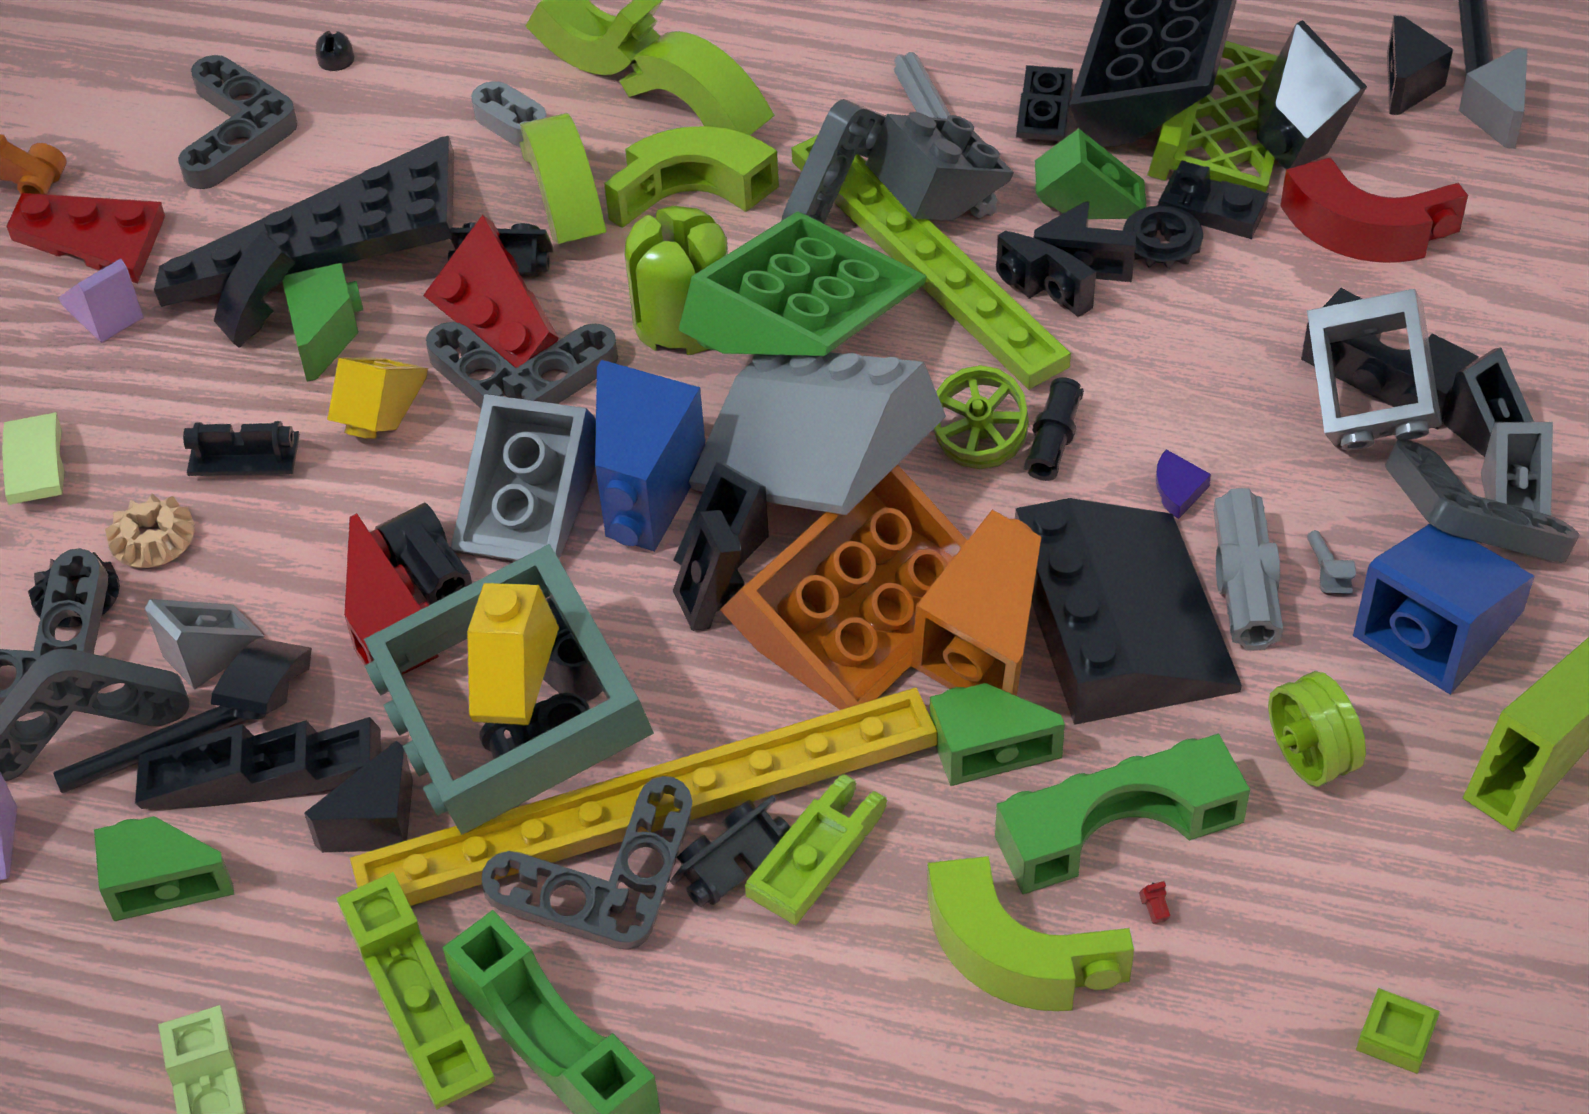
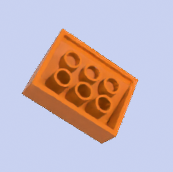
M897 464L847 515L830 512L823 514L741 588L720 611L758 652L839 710L877 699L911 666L916 605L964 546L967 539Z

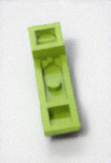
M394 872L337 897L339 908L378 995L436 1110L496 1082L494 1074L469 1024L465 1023L420 932L418 921Z

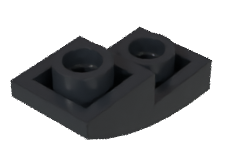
M1026 65L1016 138L1062 141L1065 139L1073 69Z
M261 231L234 267L222 291L214 317V322L232 343L239 348L250 336L260 331L265 320L274 312L263 297L282 282L286 272L295 264L292 258L264 231Z
M1004 231L998 235L996 272H998L1005 283L1013 285L1029 299L1046 290L1055 302L1063 304L1077 317L1093 308L1096 271L1071 254L1041 240L1009 231Z
M261 638L256 639L246 646L227 667L212 692L211 705L231 708L230 714L238 718H264L266 714L287 703L289 680L310 669L312 648Z

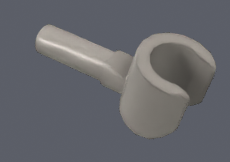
M1317 530L1311 531L1307 539L1320 565L1321 591L1324 593L1352 594L1351 579L1355 578L1356 575L1355 561L1334 560V556L1330 553L1320 532Z

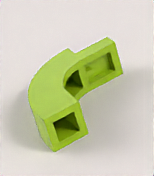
M542 0L537 4L525 27L546 48L568 64L592 74L611 75L629 66L635 61V55L661 37L653 29L657 23L653 15L663 0H633L620 10L617 16L600 10L589 0Z
M673 31L662 35L634 56L635 61L630 64L633 71L619 81L628 97L654 89H662L675 94L692 108L704 126L726 128L751 135L775 116L759 88L734 59L708 40L687 32Z
M568 113L521 123L520 127L524 141L519 143L523 159L530 162L542 195L552 240L560 244L606 233L591 168L580 135L571 116Z
M709 126L676 128L653 134L626 148L627 167L615 173L604 183L608 219L621 228L661 199L672 194L687 191H702L718 195L747 212L779 187L777 150L755 137L731 129Z
M989 856L927 863V898L931 921L938 942L955 968L981 990L1007 1003L1024 1008L1042 1011H1072L1075 988L1087 987L1092 990H1104L1112 988L1119 983L1130 982L1134 955L1130 928L1069 935H1050L1036 932L1015 921L1000 904L994 888Z

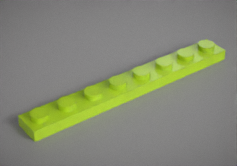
M818 135L791 148L792 163L801 171ZM856 154L834 203L891 258L926 275L925 284L921 287L1028 390L1070 368L1071 352L929 219H914L866 165L867 161Z

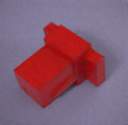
M1165 881L1147 885L1139 892L1142 904H1146L1153 924L1166 921L1171 916L1164 898L1167 895Z

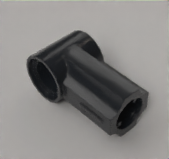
M424 502L375 527V529L379 530L391 554L389 561L392 566L402 565L430 605L472 584L470 572L447 543L443 527L427 503Z

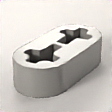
M491 81L477 86L471 95L475 119L487 129L520 147L519 142L524 141L520 124L547 118L545 108L503 82Z

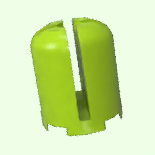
M670 206L658 209L656 211V219L651 215H645L634 224L626 238L625 262L633 327L640 341L657 351L656 344L668 348H686L687 355L709 350L701 346L696 339L679 331L692 276L728 254V241L724 231L711 216L698 208Z

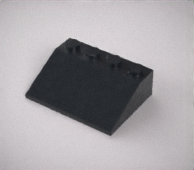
M1102 0L1069 103L1078 128L1102 147H1117L1122 144L1133 143L1212 93L1237 0Z
M1073 498L1015 509V519L1024 522L1034 533L1041 536L1031 602L1074 725L1241 692L1242 684L1172 513Z

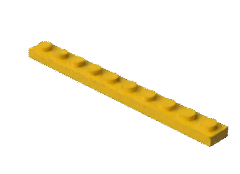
M917 687L519 806L502 813L461 835L457 826H453L350 857V862L358 888L394 872L409 905L412 906L481 885L483 868L488 860L498 853L505 851L520 852L553 863L622 842L639 793L644 785L654 778L661 776L674 777L685 784L690 790L692 797L691 821L740 806L749 799L753 802L936 746L937 730ZM664 793L660 801H649L650 804L656 807L655 821L651 832L663 829L666 817L670 811L680 813L681 810L674 806L673 795ZM642 826L637 830V832H649ZM510 868L506 876L496 875L494 879L498 880L507 876L519 873V870L516 868Z

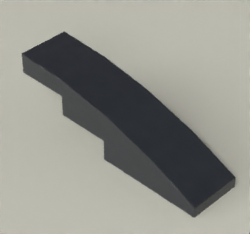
M371 717L317 732L305 720L255 736L243 724L143 753L139 755L135 804L141 809L210 807L268 801L333 789L381 753V729Z

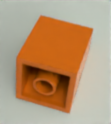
M993 509L990 511L916 605L911 661L913 668L949 689L955 687L967 688L987 683L1017 696L1041 536L1034 533L1028 525L1018 519H1009Z

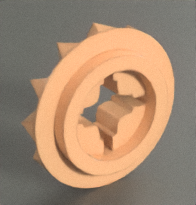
M152 493L144 503L138 504L130 499L128 510L113 512V524L107 527L105 532L110 552L118 561L131 567L150 568L166 564L180 556L190 545L194 536L195 526L188 507L180 506L174 496L160 501ZM155 522L159 525L160 530L148 529L143 535L138 528L141 526L150 528Z

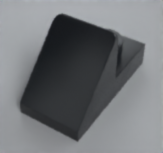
M1083 202L1034 230L1033 238L1051 244L1084 262L1096 271V279L1132 282L1137 232L1089 228L1090 202Z

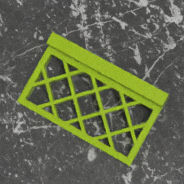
M1226 41L1222 58L1231 60L1236 66L1222 69L1219 65L1214 86L1219 85L1227 96L1214 100L1209 94L1163 123L1147 176L1166 181L1169 170H1177L1180 162L1185 160L1186 162L1209 167L1210 179L1226 181L1266 192L1275 158L1261 143L1252 145L1243 133L1254 129L1257 130L1258 110L1251 102L1259 100V91L1265 81L1260 71H1270L1278 56ZM1245 76L1255 88L1241 91L1233 80ZM1238 107L1246 119L1233 122L1225 113V110ZM1210 115L1219 127L1206 131L1197 119ZM1229 138L1239 150L1225 154L1216 142ZM1202 147L1211 159L1203 161L1186 156L1185 152ZM1249 161L1259 173V177L1240 172L1235 164Z

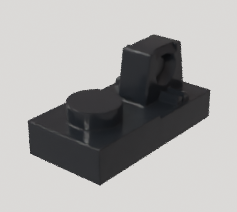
M1182 160L1166 185L1159 199L1158 206H1171L1182 209L1194 216L1201 226L1252 239L1267 209L1269 193L1226 181L1210 179L1209 167Z
M721 510L700 512L673 588V593L692 631L710 629L715 613L744 587V581L738 569L735 568L741 559V544L738 536L728 526Z

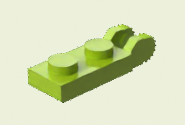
M845 774L839 775L819 800L814 798L746 881V897L796 926L865 840V836L878 823L883 812H885L887 798L873 791L862 801L849 818L841 812L851 801L857 783H855L856 780Z

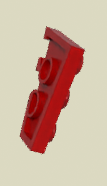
M21 193L6 227L12 241L58 257L70 254L82 258L87 267L99 271L122 259L127 266L131 281L138 284L164 221L165 213L162 203L157 201Z
M482 214L423 296L456 323H461L468 327L511 365L517 368L556 343L559 337L534 293L528 290L518 272L519 267L512 254L506 251L498 237L500 233L495 224Z

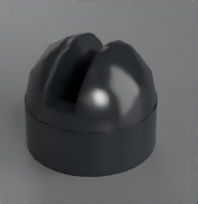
M326 31L316 41L315 51L321 68L328 71H339L353 63L354 53L352 44L344 33L337 31L336 34H332L330 31Z

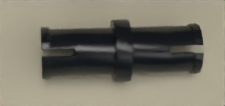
M1057 378L1051 382L1050 393L1044 411L1035 418L1032 429L1035 438L1024 464L1025 470H1028V474L1035 479L1042 481L1055 479L1059 472V465L1065 446L1073 441L1076 432L1074 418L1079 402L1084 394L1083 388L1080 389L1081 385L1073 379Z

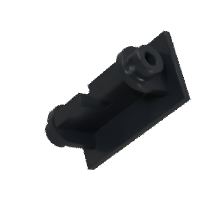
M475 222L462 225V228H453L452 239L450 240L455 250H449L448 261L474 227ZM526 223L515 224L511 226V229L497 228L500 233L498 237L506 251L512 254L516 261L520 276L539 277L540 272L549 271V253H553V246L546 229H540L538 226Z
M281 421L242 424L240 432H234L231 424H203L202 422H196L193 428H185L183 432L185 449H191L187 476L293 474L300 433L299 431H293L292 426H283Z
M772 795L757 807L749 799L722 821L728 830L713 842H710L703 835L684 849L676 857L682 866L671 878L670 882L672 885H675L686 876L691 883L686 888L687 893L697 906L702 907L706 903L715 905L719 902L720 898L747 877L734 861V858L740 855L754 872L791 828L782 817L777 816L773 820L766 812L775 802L776 798Z

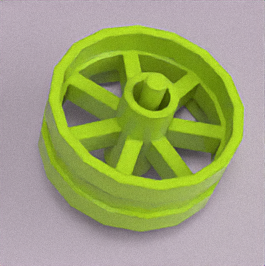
M982 365L962 368L947 377L936 392L942 407L965 417L945 427H942L940 422L934 428L936 440L946 456L959 465L975 469L997 467L1013 458L1025 443L1029 428L1025 395L1015 379L1002 370ZM978 385L998 387V389L987 399L984 396H980ZM970 387L972 398L966 404L952 398L955 394ZM1010 394L1018 404L1020 412L994 410ZM995 424H1018L1016 430L1006 441L995 428ZM968 429L970 431L966 449L960 448L948 439ZM990 437L997 446L992 449L976 451L979 439Z
M1313 671L1302 676L1295 683L1288 682L1276 687L1270 693L1268 710L1275 739L1286 761L1294 772L1308 785L1320 787L1331 782L1338 775L1345 776L1364 765L1366 757L1365 736L1359 717L1348 696L1330 676L1323 672Z

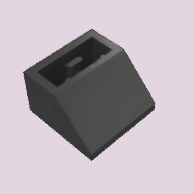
M911 112L909 115L887 114L866 162L868 168L914 219L953 221L1010 182L1014 174L999 157V151L985 143L974 131V125L956 115H949L946 119L928 117L918 112Z

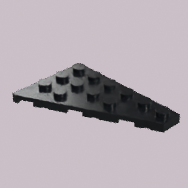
M449 135L435 139L379 166L369 168L355 177L285 209L273 212L261 220L160 265L154 287L160 306L163 307L222 293L237 262L261 231L270 236L295 262L286 272V275L338 263L346 264L452 239L454 150Z

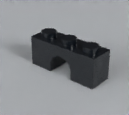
M1340 288L1323 307L1361 300L1363 298ZM1307 323L1301 360L1315 367L1309 323ZM1381 333L1330 343L1336 378L1392 407L1418 403L1410 349H1394L1383 344L1380 341ZM1432 333L1428 338L1443 424L1456 372L1477 360L1479 356Z

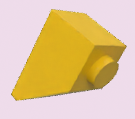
M382 357L338 358L327 420L346 424L344 433L362 438L375 439L377 431L397 430L425 382L428 368Z
M483 583L467 631L469 716L473 722L529 725L559 630V626L539 585Z

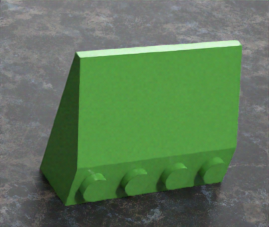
M797 211L692 276L679 331L696 339L704 348L717 350L722 354L825 356L923 286L927 276Z

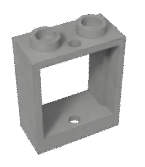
M1415 288L1307 310L1324 433L1334 446L1341 445L1344 450L1363 449L1372 446L1375 438L1395 435L1396 439L1412 440L1428 435L1429 428L1442 426L1424 306ZM1407 328L1418 403L1341 417L1330 343Z

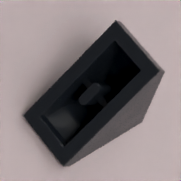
M1404 16L1393 17L1387 49L1389 114L1400 115L1445 87L1453 53L1451 47Z
M1494 348L1456 372L1444 420L1446 427L1484 457L1494 422H1534L1502 348Z
M716 462L673 561L682 565L700 512L721 510L728 526L738 536L741 544V559L739 564L735 566L738 569L769 537L766 486L723 462Z
M397 740L304 812L314 845L322 853L373 851L407 840L413 778L406 752Z

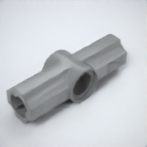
M1250 488L1230 489L1222 497L1215 498L1213 512L1218 539L1216 550L1217 587L1219 594H1226L1232 642L1242 645L1245 650L1249 651L1265 650L1269 645L1281 641L1283 633L1277 593L1280 582L1279 552L1275 542L1269 543L1262 497L1253 494Z

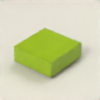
M1378 988L1359 1037L1356 1051L1418 1074L1440 1011Z

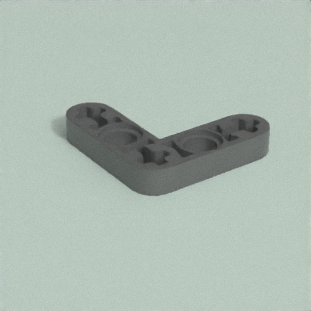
M206 56L195 62L191 68V74L197 94L231 118L190 144L180 153L178 161L184 182L194 189L212 188L291 135L298 125L292 100L224 56ZM254 94L253 97L245 100H234V98L240 95ZM237 138H249L248 141L242 144H228Z
M841 99L833 105L824 120L787 202L782 220L799 211L825 224L856 154L869 158L886 115L846 99Z
M447 322L439 324L431 329L426 337L428 355L432 366L480 408H482L484 394L504 397L503 390H505L506 397L559 404L597 379V366L601 360L615 364L618 360L615 333L611 328L596 323L587 324L576 329L517 368L461 323ZM457 348H460V353H461V358H460V359H459L458 352L455 350V349H457ZM482 368L495 371L491 377L484 380H474L469 377L473 371ZM553 369L567 372L564 378L556 381H548L541 378L545 372Z
M1398 439L1385 464L1388 472L1430 524L1448 534L1560 563L1567 561L1580 536L1578 531L1556 517L1472 495L1436 452L1414 441Z
M81 548L70 549L62 553L54 561L50 570L34 650L0 649V667L10 665L16 668L14 682L10 687L0 691V705L41 655L57 649H73L94 654L108 586V573L98 558L89 550ZM81 567H85L90 576L80 578L76 590L69 581V577L78 576L81 572ZM76 595L80 598L84 605L79 602H75ZM71 616L82 619L81 631L75 638L69 641L56 640L55 630L63 619Z
M57 649L41 655L0 705V772L4 780H12L26 771L73 711L147 726H163L179 720L189 709V698L182 679L178 674L168 670L73 649ZM117 683L125 684L123 687L113 692L98 693L101 689L109 685ZM36 711L44 712L35 719L17 721L19 717Z
M667 776L654 778L644 785L639 793L609 881L520 852L505 851L489 859L483 868L481 881L485 898L491 906L502 912L617 949L628 950L639 947L647 941L653 931L677 859L676 857L678 856L690 821L692 808L690 790L680 780ZM664 793L673 795L674 806L681 810L680 813L670 811L663 826L662 836H673L672 842H668L656 833H651L655 821L656 807L650 804L649 801H660ZM642 826L649 832H637V830ZM649 847L658 851L664 862L660 872L648 878L639 877L634 874L629 868L628 859L635 850ZM510 868H516L519 870L520 881L536 888L539 875L548 877L541 888L540 906L529 905L533 900L532 891L520 887H514L509 896L500 894V884L494 877L496 875L506 876ZM620 882H623L626 886L637 892L655 893L652 899L640 893L636 905V918L642 921L643 924L641 926L631 925L627 933L616 931L617 920L610 917L611 912H623L629 897V889H617ZM573 885L581 889L585 894L586 903L580 912L571 916H563L554 911L550 904V898L553 892L560 886Z

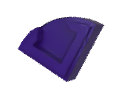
M1166 449L1157 464L1156 486L1162 497L1161 502L1164 508L1179 519L1209 488L1211 474Z

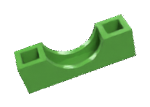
M1219 733L1199 740L1191 738L1177 743L1168 750L1146 757L1132 756L1121 761L1117 766L1089 775L1086 773L1075 774L1060 784L1035 792L1022 791L1012 795L1006 801L996 804L995 838L1023 895L1078 877L1083 845L1091 834L1109 822L1129 817L1153 819L1171 826L1188 840H1193L1244 823L1250 788Z
M494 910L487 913L443 946L453 986L573 1114L661 1113L655 1076L613 1033L608 1037L601 1036L575 1015L547 979L532 949Z

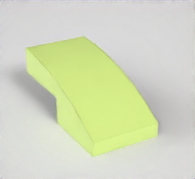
M57 412L4 422L2 455L5 496L8 505L62 495L65 470L59 453L62 429Z
M215 1006L158 1024L165 1068L173 1087L177 1114H247L235 1057L221 1006Z

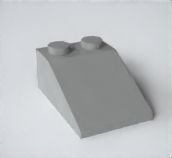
M484 394L452 539V550L456 553L517 561L550 544L558 559H560L594 474L595 416L584 407Z

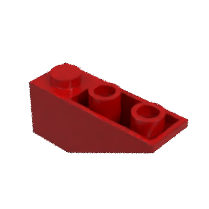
M356 513L349 517L344 615L354 650L363 664L366 665L374 661L364 641L365 638L429 606L426 601L420 604L416 602L413 597L415 595L414 586L402 565L392 566L389 561L391 559L389 548L379 530L375 529L369 532ZM437 654V655H435V656H433V657H431V658H429V659H427V660H425V661H423V662H421V663H419V664H417V665H415V666L409 668L408 670L402 672L401 674L403 675V674H405V673H407V672H409V671H411V670H413V669H415V668H417V667H419V666H422V665H424V664H426V663H428V662H430V661H432V660L438 658L439 655Z

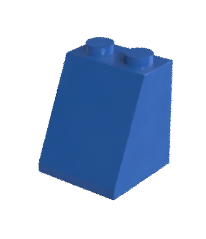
M601 360L597 366L595 468L605 537L614 539L626 546H638L655 552L691 489L689 480L705 447L700 387Z
M1428 524L1377 556L1369 564L1353 636L1451 695L1523 613L1534 575L1522 569L1515 562L1499 556L1473 540L1448 534L1432 524Z

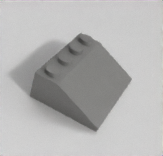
M829 352L825 356L755 354L752 362L736 376L689 483L693 490L704 492L716 462H723L766 486V500L769 503L847 515L946 415L926 365L921 361L901 360L896 357L862 356L856 353L842 354Z

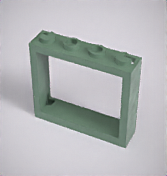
M550 544L364 639L374 661L364 665L380 696L390 692L393 700L383 706L398 735L409 732L412 741L404 744L403 748L417 775L420 777L429 773L433 781L424 786L423 790L436 815L438 816L448 811L461 835L654 734L639 698ZM483 583L539 585L544 597L550 596L608 700L454 780L401 673L467 639V631Z

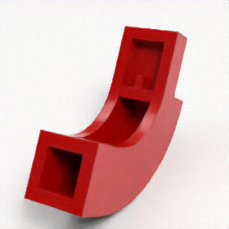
M1329 157L1286 169L1280 207L1301 233L1332 252L1363 261L1394 263L1425 258L1430 240L1444 238L1460 232L1468 194L1458 182L1407 197L1393 198L1374 195L1353 185L1344 176L1333 159Z

